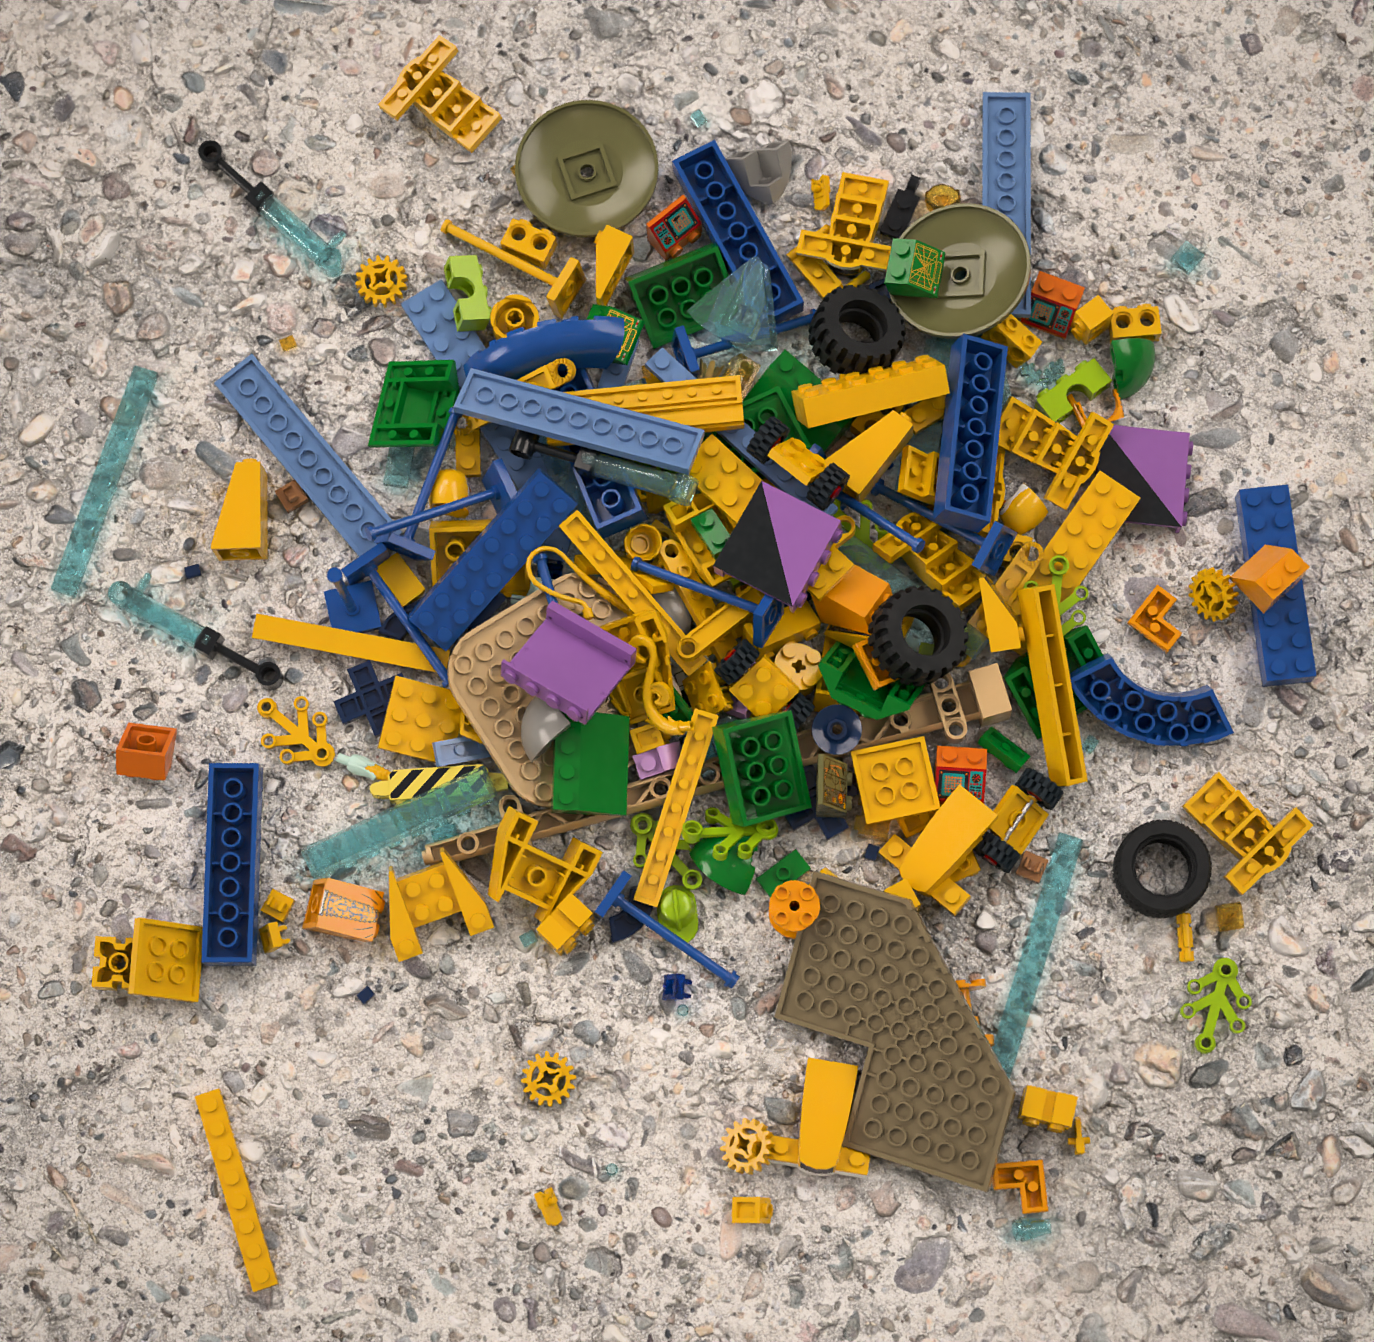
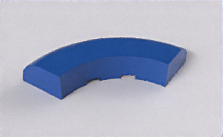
M572 316L571 319H564L561 322H556V319L537 322V327L527 330L524 327L517 328L506 333V338L490 341L489 347L484 351L478 350L463 365L465 375L467 377L470 368L517 380L559 358L570 359L576 368L607 369L621 349L624 338V318L594 316L593 320H579L578 316ZM562 363L558 367V371L567 370V366Z
M1109 653L1070 673L1072 689L1081 702L1099 720L1130 738L1161 746H1188L1199 743L1205 744L1234 733L1213 689L1208 685L1191 691L1177 693L1151 690L1128 678L1120 670Z

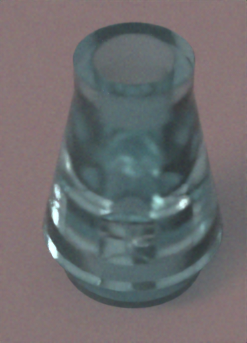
M1018 1217V1219L1012 1220L1013 1237L1016 1241L1025 1242L1045 1234H1051V1222L1049 1218Z

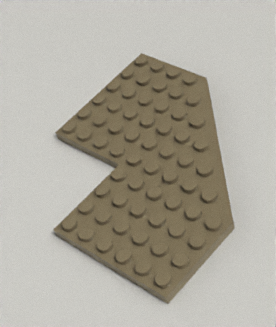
M813 871L810 886L814 888L819 897V915L811 926L797 931L774 1018L869 1047L842 1145L971 1188L989 1192L1016 1091L912 900Z

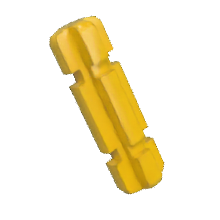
M1182 913L1176 916V924H1179L1177 928L1178 948H1181L1179 960L1180 962L1187 963L1194 961V951H1191V948H1193L1192 927H1189V924H1191V914Z

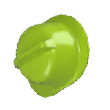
M682 885L666 887L662 891L658 907H656L658 922L688 943L695 937L698 931V914L694 894Z

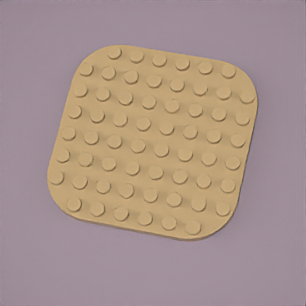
M576 573L566 574L552 581L556 592L585 601L592 608L594 618L588 621L598 627L628 616L601 597ZM588 575L599 585L618 596L603 578ZM538 589L464 635L451 653L447 675L449 687L455 700L510 787L527 802L540 807L551 808L553 741L551 742L550 749L535 761H530L521 740V724L524 712L535 696L529 695L516 684L508 683L501 676L502 660L510 662L546 619L547 598L545 592ZM557 598L558 604L584 618L582 612L584 608L581 605ZM672 675L673 686L682 697L680 688ZM609 696L596 711L599 713L622 715L612 704V699ZM645 720L632 725L629 723V731L649 723L645 722ZM630 732L628 768L635 764L633 756L637 755Z

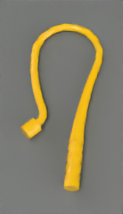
M551 546L538 547L528 556L526 570L531 582L551 596L581 605L584 608L582 610L584 619L591 620L594 618L592 608L585 601L560 594L536 580L531 570V561L536 554L542 551L556 553L601 597L628 616L633 614L618 596L591 579L558 548Z

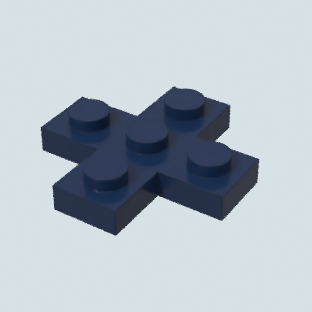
M368 660L347 669L356 692L333 702L343 725L367 716L374 736L377 738L381 735L395 676L404 678L401 672L379 682L371 661Z
M812 764L804 767L812 808L784 815L793 832L815 820L828 841L849 829V826L845 819L841 817H816L817 771ZM853 784L852 786H847V796L854 798L858 795Z

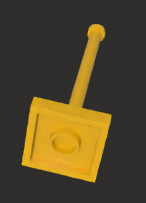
M446 219L441 226V232L444 234L450 233L551 285L552 288L546 298L553 314L561 319L586 281L579 260L570 257L557 278L453 225V222L449 219Z

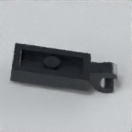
M911 174L905 191L898 188L879 234L892 239H899L908 228L920 201V197L915 195L920 184L919 177Z

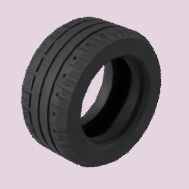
M1165 819L1146 822L1132 830L1118 847L1112 868L1115 887L1125 903L1130 905L1129 907L1133 908L1136 912H1140L1139 914H1144L1147 917L1151 916V918H1171L1188 911L1206 892L1212 875L1211 856L1202 838L1194 830H1191L1190 827L1184 826L1185 824ZM1156 843L1168 844L1181 852L1186 859L1189 870L1187 883L1182 890L1165 896L1154 894L1144 888L1137 878L1135 862L1139 851L1147 845Z

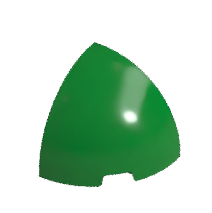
M1128 338L1111 342L1109 350L1114 367L1112 382L1114 389H1117V393H1119L1120 400L1137 393L1147 383L1152 374L1155 364V346L1148 339Z
M752 835L743 836L728 850V856L723 861L714 859L712 853L713 847L716 844H720L727 837L703 838L692 848L689 853L690 857L707 877L730 891L742 895L747 893L754 876L755 867L751 865L752 857L750 859H741L738 857L737 851L739 844L747 842ZM758 845L753 849L752 856L754 852L758 851Z

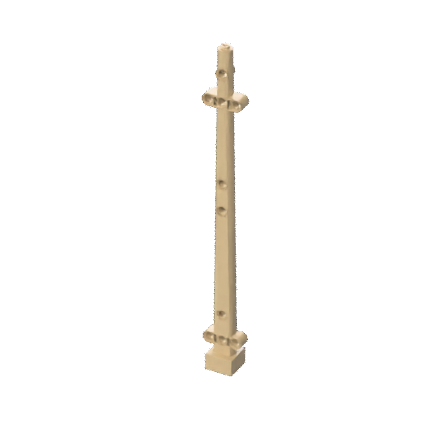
M998 663L969 671L967 682L957 685L954 684L951 674H946L942 677L948 683L946 688L939 689L935 686L934 682L931 683V692L918 696L908 711L878 720L865 718L861 714H857L862 724V735L859 743L851 751L888 744L943 729L947 741L958 744L966 737L968 730L966 722L978 719L982 728L1009 720L1012 707ZM951 702L954 704L955 710L953 712H945L942 709V704ZM897 716H904L908 723L904 726H897L894 719ZM834 725L832 730L835 734H840L842 727ZM957 725L961 727L963 733L959 736H953L950 734L949 728ZM812 728L796 733L803 767L816 764L818 754L838 758L849 755L851 752L834 755L823 751L813 739ZM718 757L704 761L693 797L725 788ZM675 770L629 783L627 785V815L664 805L667 793L657 795L654 790L659 784L666 785L669 790ZM709 770L716 773V778L710 782L702 778L704 772ZM505 795L500 799L498 806L501 819H503L506 813L504 811L505 805L509 802H515L517 804L516 810L524 813L523 806L516 796ZM551 808L527 814L539 821L528 844L533 846L532 841L622 816L551 813ZM501 822L425 845L426 850L421 851L425 865L430 864L432 866L443 862L440 854V848L442 847L455 862L494 852L497 830ZM468 839H472L476 843L475 847L470 851L463 849V844Z

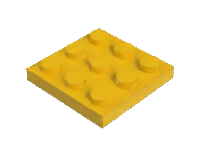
M395 676L377 748L436 763L432 743L457 738L460 728L461 708L451 690Z
M924 736L850 752L866 826L939 810L940 803Z
M135 918L128 994L192 1003L198 1002L203 927L147 918Z

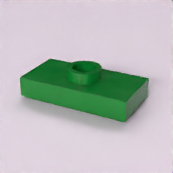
M795 849L756 878V881L766 894L771 897L777 886L787 881H797L810 871L811 868Z

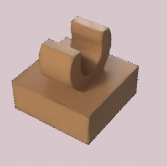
M295 480L275 491L288 514L309 502L304 491Z
M1025 850L1015 875L1039 884L1049 860Z

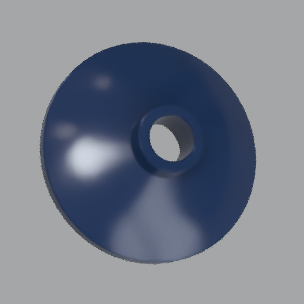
M837 704L827 706L814 718L812 724L813 739L820 749L829 754H845L854 749L861 739L862 724L860 718L847 706ZM834 725H840L842 727V732L840 734H835L832 729Z

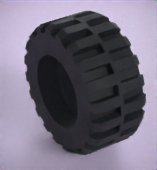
M846 285L843 289L838 287L832 290L819 304L809 325L808 332L810 335L808 339L809 344L813 346L812 351L816 357L819 356V362L824 367L828 366L830 372L834 374L846 375L852 372L863 374L867 373L869 368L882 366L884 369L890 367L901 350L906 335V327L903 325L904 319L902 314H898V307L895 303L891 304L889 302L890 298L885 294L882 296L878 293V290L874 288L869 290L863 285H857V287ZM850 322L863 327L871 335L874 342L863 343L852 339L844 332L840 323Z
M910 586L905 590L901 589L873 613L871 617L872 622L868 627V632L872 633L868 637V644L873 646L874 650L871 654L874 659L877 658L880 664L878 666L882 671L886 669L889 672L888 676L893 680L900 678V683L905 685L913 683L914 686H922L925 683L931 684L951 672L962 661L961 657L965 655L967 646L964 644L968 642V632L964 631L967 627L966 620L961 619V610L959 607L955 608L953 606V600L949 596L946 598L941 596V591L937 589L930 591L928 586H920L918 589L916 586ZM904 617L916 618L929 628L934 640L932 655L917 653L907 644L902 633Z

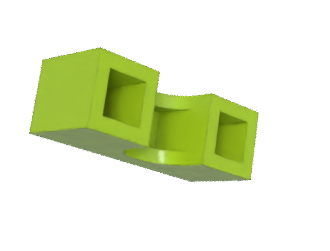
M477 255L449 256L444 266L448 289H460L468 296V298L458 299L453 309L457 332L485 330L489 321H491L492 309L487 303L488 291L482 281V265L478 263Z
M1095 358L1089 362L1084 360L1075 367V372L1070 376L1065 374L1055 382L1056 386L1052 389L1045 388L1036 396L1037 400L1034 407L1054 422L1060 424L1071 416L1073 407L1067 400V395L1070 392H1082L1091 401L1110 387L1112 379Z

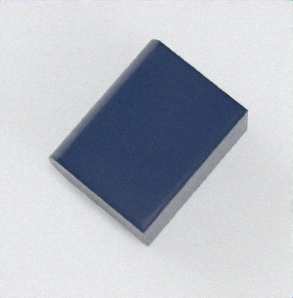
M199 564L184 567L187 579L202 576Z
M868 843L864 858L875 862L880 847Z
M366 986L356 996L365 1005L375 994Z

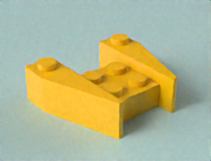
M509 806L497 830L487 895L499 902L504 891L507 890L539 905L534 917L543 922L570 893L574 894L593 874L603 852L575 837L572 838L562 859L528 844L539 821Z
M443 847L440 848L443 862L397 878L393 866H389L390 939L399 962L423 954L416 927L460 911L463 914L470 936L494 928L493 920L484 897Z

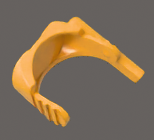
M1117 389L1112 390L1115 399V409L1113 414L1107 419L1110 422L1124 417ZM1069 394L1067 400L1073 407V412L1082 428L1087 418L1081 404L1076 402L1072 394Z

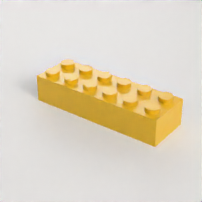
M929 355L915 357V361L908 363L906 361L893 362L892 367L884 369L882 366L869 368L868 372L859 374V372L848 373L845 375V378L839 380L827 378L821 381L822 384L814 386L811 383L798 386V390L791 391L796 418L807 428L950 394L945 365L929 357Z

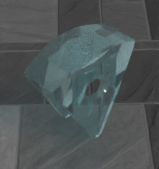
M752 257L687 310L703 328L731 346L750 351L767 352L778 350L770 268L766 264H762V260L759 257Z

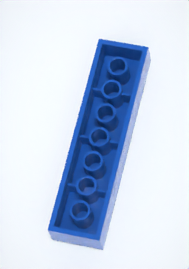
M713 140L672 160L673 173L701 221L709 239L718 246L726 270L758 328L763 329L779 324L803 312L804 301L716 141Z
M964 333L951 345L948 371L950 394H946L933 521L978 533L991 522L1008 346Z
M576 368L573 380L555 390L569 392L595 389L587 368ZM568 369L558 371L562 378L567 376ZM578 445L563 446L565 450L579 454L581 448ZM600 451L603 461L595 480L580 476L574 468L575 463L570 462L596 529L602 538L605 539L648 520V517L624 458Z
M538 468L408 614V619L442 649L447 651L526 563L530 553L540 547L577 506V501L544 471Z
M1288 484L1239 489L1235 496L1244 564L1265 544L1291 548L1298 554ZM1301 578L1292 589L1265 613L1250 600L1262 687L1312 682L1317 676Z
M209 763L201 961L206 966H257L263 768L259 763Z

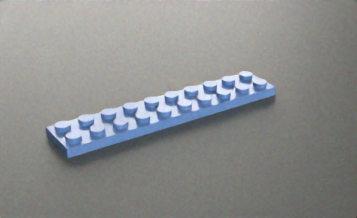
M983 92L982 205L1005 214L1018 226L1026 239L1030 256L1031 93ZM1031 277L1025 295L1011 313L1015 318H1030Z
M441 279L402 302L401 307L435 360H454L456 362L459 391H461L466 380L463 365L478 350L484 351L486 347L475 331L457 332L453 309L457 302ZM493 422L480 428V431L498 459L502 458L518 490L538 468L544 471L557 484L567 478L566 472L556 457L535 452L532 459L527 460L510 453L508 449L516 432L515 428ZM540 435L539 443L548 445L543 436Z
M250 354L214 383L215 386L291 477L299 484L358 557L376 546L375 540H368L365 528L368 526L376 527L393 520L256 357ZM400 529L393 531L397 535H404Z
M470 368L453 406L455 413L687 475L691 471L705 436L703 429Z

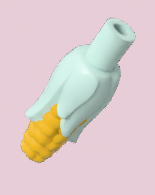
M339 753L336 758V762L346 765L351 773L372 780L388 781V775L391 773L389 770L384 769L383 765L377 764L362 755L353 754L350 757Z

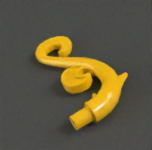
M639 634L634 636L628 644L637 649L635 661L641 664L647 661V658L640 654V646H645L650 653L642 685L643 706L648 716L645 722L652 724L665 734L674 736L684 735L685 732L694 730L695 725L693 721H674L670 716L665 718L656 708V705L662 707L671 702L672 691L666 683H653L657 663L655 642L646 635ZM654 693L658 695V699H656L655 701Z

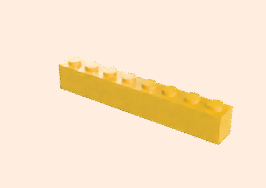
M1038 585L1018 589L1049 778L1057 786H1071L1087 782L1055 585Z

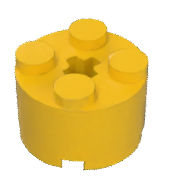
M518 294L508 295L500 302H497L492 308L490 316L496 340L506 338V333L520 327H524L525 330L537 327V322H540L538 310L532 301Z
M786 644L773 660V663L800 688L798 693L801 692L804 696L809 695L814 690L822 676L818 667L821 661L820 653L805 644Z

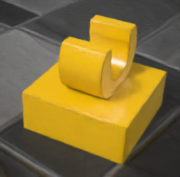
M272 888L260 911L284 923L296 901Z
M272 922L259 929L264 953L274 952L290 942V938L282 939L280 936V932L287 929L286 925L278 927L277 922Z

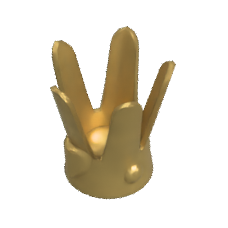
M700 358V371L697 379L719 377L725 365L715 367V361L711 360L707 368L706 363H703V360Z

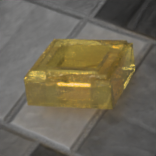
M1240 901L1215 906L1219 932L1244 928L1242 904Z

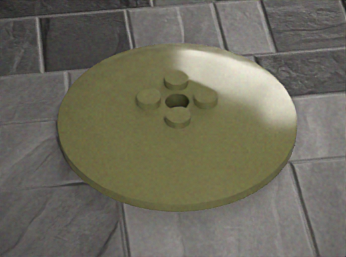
M578 100L554 107L540 116L529 127L517 150L515 177L518 191L524 204L532 215L545 226L569 236L596 237L600 230L604 231L606 225L618 230L622 229L634 221L647 207L657 185L658 157L655 145L647 129L628 111L603 101ZM584 168H591L594 171V174L588 178L583 177L580 173Z
M959 203L932 210L913 222L899 239L918 240L946 253L938 298L890 295V298L898 307V313L902 314L903 319L912 327L925 334L939 338L958 339L963 333L975 336L986 332L1005 320L1016 309L1025 295L1031 277V256L1026 239L1018 226L1010 218L988 206ZM958 272H967V275L964 279H955V275Z

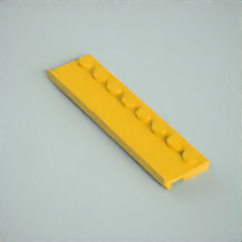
M740 375L563 392L703 429L704 432L745 428ZM546 437L547 444L553 447L575 445Z

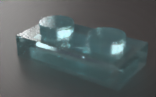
M389 447L383 480L384 486L408 489L415 447Z

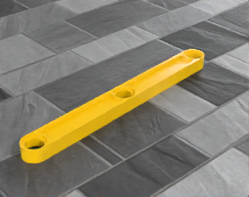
M842 515L837 517L841 522H848L852 527L848 533L842 534L837 544L833 543L837 549L855 534V522L850 516ZM748 586L737 597L759 604L765 594ZM725 604L680 639L677 644L679 657L684 661L695 660L752 616L753 613L730 604ZM686 643H692L695 646V651L691 655H685L681 652L682 646Z

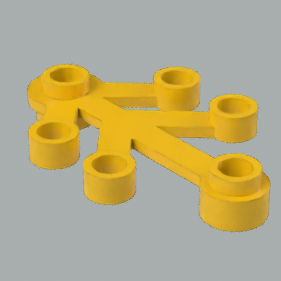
M299 696L294 700V707L297 710L298 727L278 711V706L273 699L263 698L259 701L257 711L261 717L265 719L272 718L291 734L274 736L267 733L262 736L261 744L268 750L276 746L303 744L309 751L293 753L290 749H284L279 755L281 762L285 765H291L294 762L313 761L317 766L326 767L335 759V750L327 743L326 725L328 718L323 712H316L312 717L314 725L317 726L316 743L309 737L307 710L310 704L304 696ZM299 701H306L305 707L298 708L297 704ZM264 704H271V709L263 711ZM323 716L324 722L318 724L316 723V718ZM267 738H273L271 745H265ZM326 750V756L324 758L318 757L319 751ZM286 753H290L292 755V758L289 761L283 760V756Z

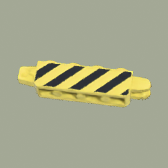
M483 764L393 770L388 775V781L373 782L369 790L376 799H389L392 804H396V807H410L411 803L421 802L422 806L435 805L436 801H445L446 804H458L461 799H470V802H484L485 798H491L493 793L509 790V784L502 773L489 772L488 768Z

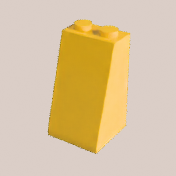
M893 410L825 459V463L828 465L835 463L850 475L843 492L859 502L865 499L902 451L903 447L913 437L912 419L903 412L898 414Z
M248 458L243 459L242 462L235 463L211 543V549L219 561L268 559L267 473L261 462L256 459Z

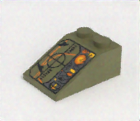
M818 754L816 817L846 818L847 811L852 810V796H847V786H852V771H847L846 763L825 754Z

